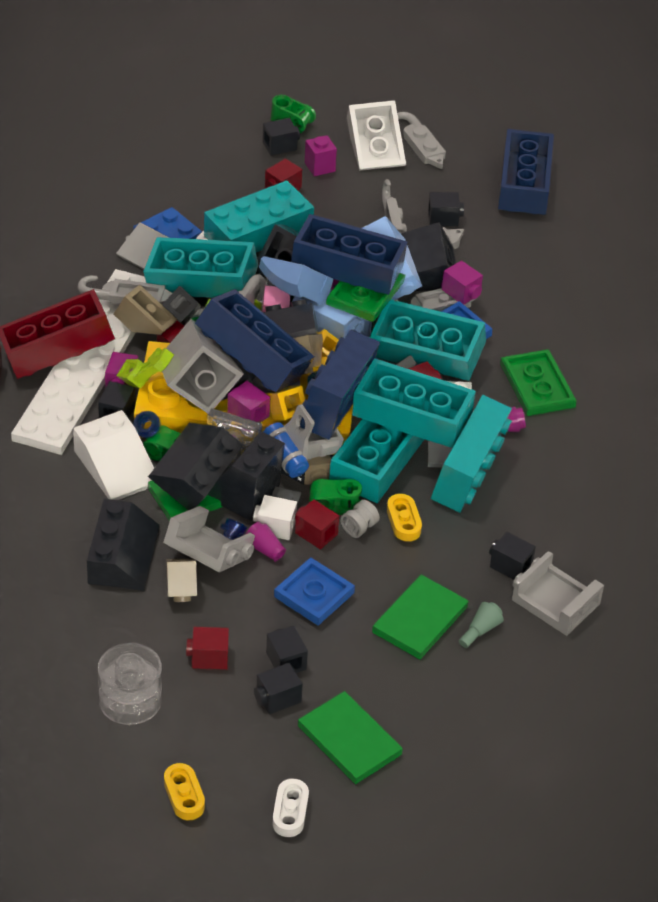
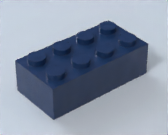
M507 129L499 210L546 215L554 134Z
M309 214L294 241L291 262L305 265L335 280L389 295L403 268L408 242Z
M236 289L212 298L195 322L206 337L215 340L226 354L236 358L247 372L253 373L262 381V384L267 389L275 393L298 382L315 358L314 355Z
M352 329L345 338L340 337L335 352L331 350L325 365L322 364L319 367L315 379L310 380L305 394L309 396L308 400L305 399L302 405L314 421L312 433L330 440L353 405L354 391L376 357L380 345L379 341ZM302 417L300 427L305 429V420Z

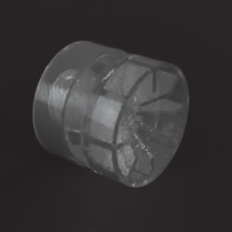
M123 643L113 646L101 656L98 663L99 705L105 716L120 724L134 725L148 721L159 711L162 704V664L157 653L151 648L138 643Z

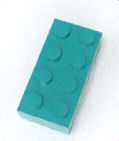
M284 181L204 212V236L208 240L254 242L255 250L259 252L263 249L275 224L287 225L300 232L309 214L314 215V206L288 181Z
M157 237L143 272L146 283L165 285V289L171 293L181 286L193 297L214 298L234 289L238 292L242 291L249 279L256 274L258 260L254 242Z
M390 300L382 310L370 338L380 342L376 358L399 363L411 355L416 365L427 361L440 374L469 381L485 346L486 330L485 322Z
M374 358L354 391L352 416L453 448L473 413L476 391Z
M485 395L481 396L443 464L431 496L432 500L461 513L465 503L471 505L477 492L474 487L481 486L486 476V472L483 470H489L496 457L492 453L499 452L505 438L501 435H506L512 423V420L508 419L512 408Z
M362 419L331 459L329 480L354 479L362 485L360 496L378 503L424 439Z

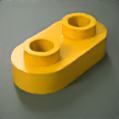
M406 494L391 496L387 503V514L395 536L402 541L418 539L421 535L422 521L415 501Z
M183 763L169 766L164 773V786L175 814L183 820L199 818L205 809V798L194 770L189 765Z

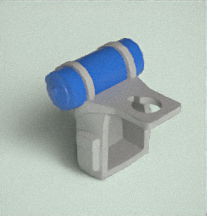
M302 404L297 406L292 419L285 426L281 422L269 425L263 431L285 443L282 468L291 478L301 476L309 468L307 460L337 453L344 439L338 428L330 440L312 433L314 421ZM302 417L305 420V429L300 427Z

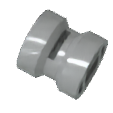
M361 500L354 506L353 510H348L343 514L340 521L343 529L350 536L359 538L366 532L367 527L375 525L380 517L372 503L367 500Z

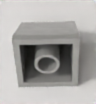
M192 319L166 348L174 354L168 366L162 371L168 387L208 414L213 411L243 376L242 370L233 359L221 349V346L215 340L206 337Z

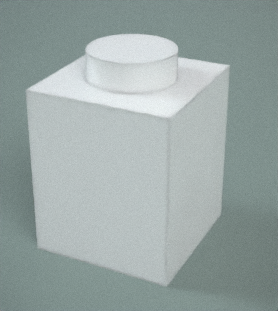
M264 495L261 506L256 505L253 521L267 524L277 538L290 540L295 525L297 501Z

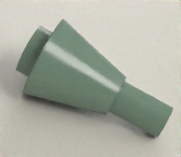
M482 602L469 626V630L459 639L460 645L468 648L477 637L503 623L504 619L501 608L493 602Z

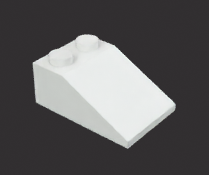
M395 100L349 105L347 122L359 171L406 166Z
M122 410L73 428L74 451L108 499L120 500L148 489V482L152 481L148 478V475L154 469V466L134 425Z

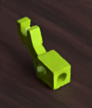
M157 348L146 363L141 362L139 359H127L116 376L129 386L141 389L152 375L159 371L162 372L168 366L174 354L166 348L163 350Z

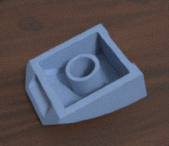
M265 256L260 261V270L280 290L302 300L306 299L308 303H313L317 306L327 300L333 278L302 264Z

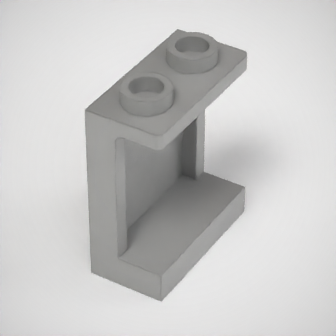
M201 506L171 517L163 543L218 572L248 560L254 551V545H252L255 538L254 534L248 533L232 540L205 526L209 510Z
M548 551L541 558L537 557L526 572L519 573L512 584L514 588L512 600L567 636L600 605L604 585L594 580L586 587L553 566V554Z

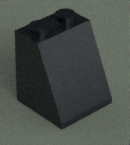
M438 222L401 233L408 242L407 246L422 287L414 291L441 289L444 270L456 264L454 247L441 224Z
M261 431L232 460L207 495L220 500L221 506L252 521L256 505L261 506L264 495L272 496L275 486H280L285 443Z

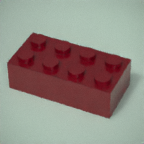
M94 289L0 326V338L17 379L23 376H30L38 370L48 366H55L63 360L79 356L85 351L104 346L108 342L115 340L107 316Z

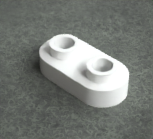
M287 779L279 785L273 812V828L276 833L284 837H294L301 833L304 827L309 790L307 785L301 780Z

